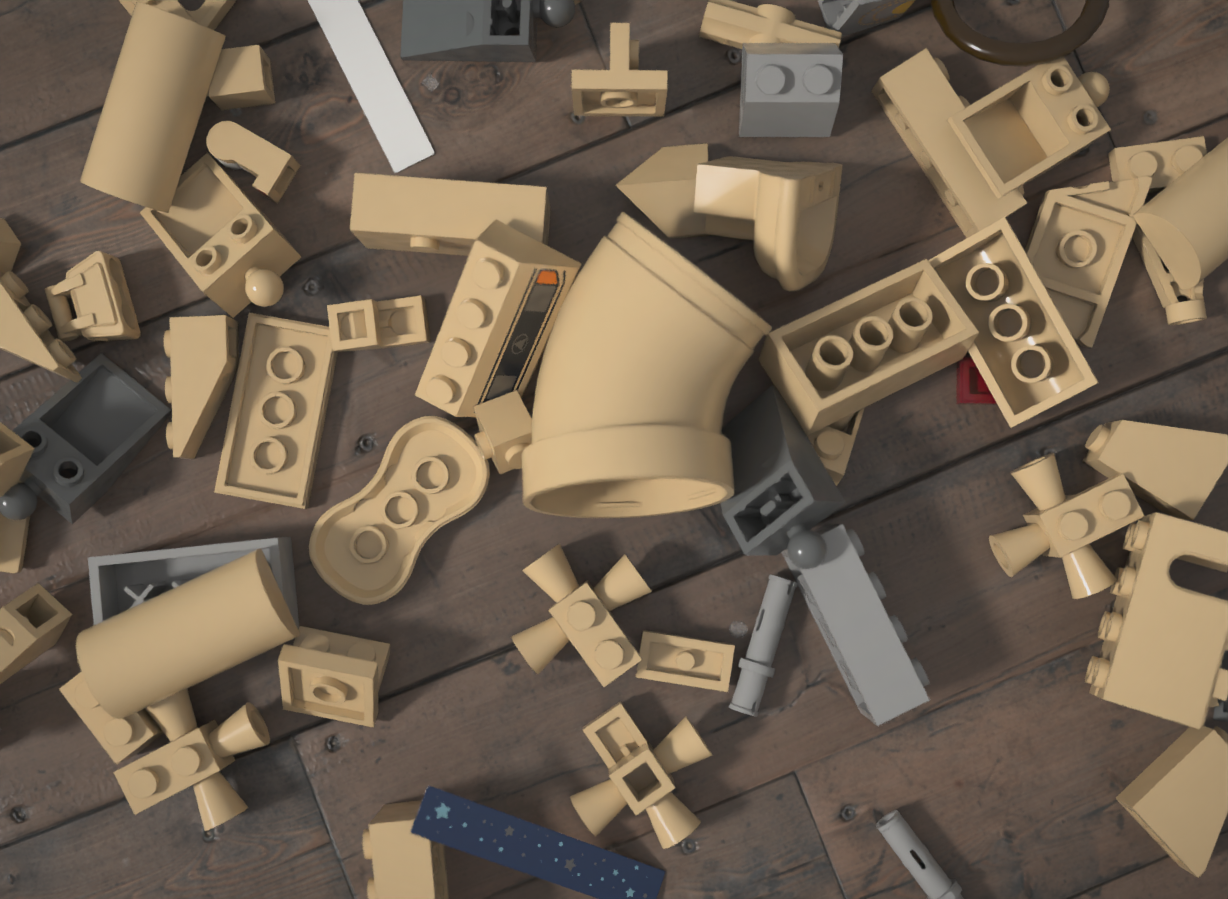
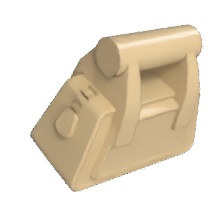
M96 251L71 268L66 273L65 280L57 285L45 288L57 335L62 342L76 339L79 335H83L91 341L108 342L109 340H130L140 337V328L119 258L102 251ZM68 298H72L77 315L76 319L72 317Z

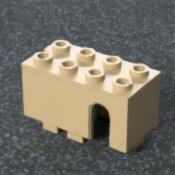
M1155 512L1139 519L1137 524L1130 523L1123 549L1130 552L1125 568L1118 567L1114 576L1117 581L1111 585L1110 593L1117 595L1112 613L1105 611L1102 617L1098 638L1104 640L1100 656H1092L1090 659L1085 683L1091 684L1090 694L1103 700L1200 729L1201 727L1203 728L1211 697L1224 701L1228 697V671L1220 668L1224 651L1228 650V601L1177 586L1171 580L1169 567L1174 559H1179L1227 573L1228 532Z

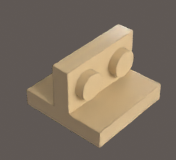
M610 23V70H572L574 116H664L668 70H638L639 40H629L630 23Z
M300 626L299 632L301 636L295 638L293 646L284 644L278 658L283 710L374 728L378 715V692L390 656V644Z

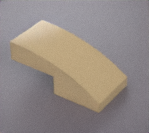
M421 295L378 302L369 299L327 305L331 345L334 352L430 343L425 298Z

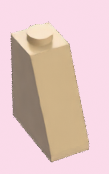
M1119 420L1105 423L1104 426L1101 424L1095 428L1086 442L1085 447L1089 451L1082 461L1108 478L1117 474H1124L1133 494L1165 514L1182 520H1194L1228 465V434Z
M1206 726L1200 729L1189 727L1116 797L1117 801L1177 865L1197 878L1206 870L1228 814V733L1218 726H1215L1213 729Z

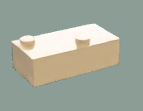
M355 173L350 231L366 248L469 256L475 239L495 220L548 246L551 207L547 187Z
M925 259L768 333L759 362L808 436L963 359L978 336L979 331L929 261Z

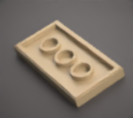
M255 313L248 314L214 493L308 509L338 352L332 351L329 327Z

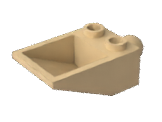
M1061 57L1049 63L1035 66L952 115L947 121L997 199H1000L1076 155L1111 130L1097 108L1107 100L1110 86L1108 80L1097 72H1086L1077 78L1065 57Z
M208 152L180 176L169 213L145 207L140 212L200 290L233 318L251 302L262 307L276 304L281 299L284 291L280 276L301 258V255Z

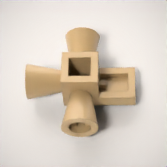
M1054 453L1039 457L1011 472L1012 476L1037 508L1023 515L1028 526L989 536L991 549L1004 572L1009 577H1013L1040 555L1062 557L1073 599L1093 595L1113 585L1117 581L1116 577L1089 543L1145 517L1124 474L1112 476L1076 495H1065Z
M560 544L522 570L556 602L548 610L553 616L552 618L511 636L523 658L537 674L549 664L569 641L574 645L603 687L610 684L642 660V657L614 620V616L611 613V610L652 592L626 554L621 557L594 588L588 580L579 586Z
M188 689L144 708L171 742L114 772L134 815L191 785L194 788L205 831L230 820L249 808L220 770L235 761L234 754L270 743V736L265 721L252 703L247 702L219 726L213 720L199 728L197 727Z
M621 701L583 727V732L609 768V777L611 778L570 796L577 813L593 835L597 836L627 804L635 815L646 809L662 849H667L679 843L700 825L701 820L671 792L675 789V783L670 773L713 755L687 716L680 721L655 749H653Z

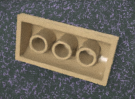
M136 2L82 172L81 183L112 196L169 213L223 47L225 35L160 8Z
M1228 137L1132 215L1181 290L1195 287L1228 259Z
M1006 217L999 219L928 260L979 331L968 352L1010 428L1099 383Z
M260 548L81 631L76 640V652L83 677L97 702L112 717L122 719L301 635L265 555Z

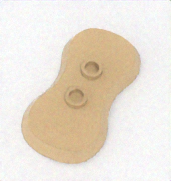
M423 416L401 427L389 442L381 465L372 480L359 493L326 511L315 524L309 541V556L320 577L338 594L362 605L377 604L396 595L410 578L418 555L426 541L440 527L473 509L483 497L488 486L490 470L488 460L482 458L476 441L455 423L437 416Z

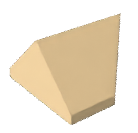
M708 143L662 147L616 184L668 238L708 235L705 231L706 215L694 212L697 165L709 161Z

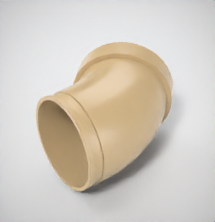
M623 212L617 218V224L607 237L604 236L578 273L559 310L546 344L534 399L532 443L521 454L523 504L526 508L535 512L576 518L645 517L701 509L724 502L734 495L731 442L728 438L721 435L723 413L730 390L739 372L753 354L754 347L764 334L768 335L772 327Z

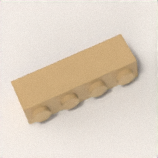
M926 48L881 76L872 89V93L966 238L999 219L1009 217L1026 205L1027 202L1023 197L1024 188L1021 186L997 199L947 121L952 115L968 107L970 103L963 96H957L948 82L950 77L947 68L940 59L933 58Z

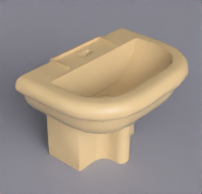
M733 156L700 163L697 165L694 212L706 215L705 231L708 235L754 240L755 258L762 271L768 276L778 279L784 290L798 291L817 280L828 262L836 228L843 164L780 162Z

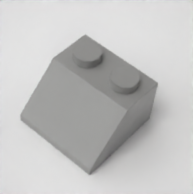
M743 43L739 137H830L840 103L843 53L835 43Z

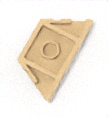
M1140 176L1134 179L1093 183L1080 187L1049 190L1044 194L1025 252L1073 338L1080 346L1086 348L1093 347L1137 224L1132 215L1143 207L1153 180L1152 177Z

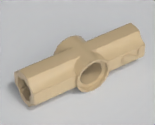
M731 0L708 1L699 37L742 49L743 43H835L839 48L842 36L841 32L796 20L793 12L777 5L762 4L755 8Z

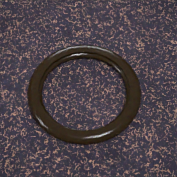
M930 0L934 18L945 36L959 49L982 61L1001 66L1022 67L1049 63L1072 53L1086 43L1103 23L1109 8V0H1085L1078 19L1061 34L1043 41L1007 43L988 38L969 27L956 11L954 0Z

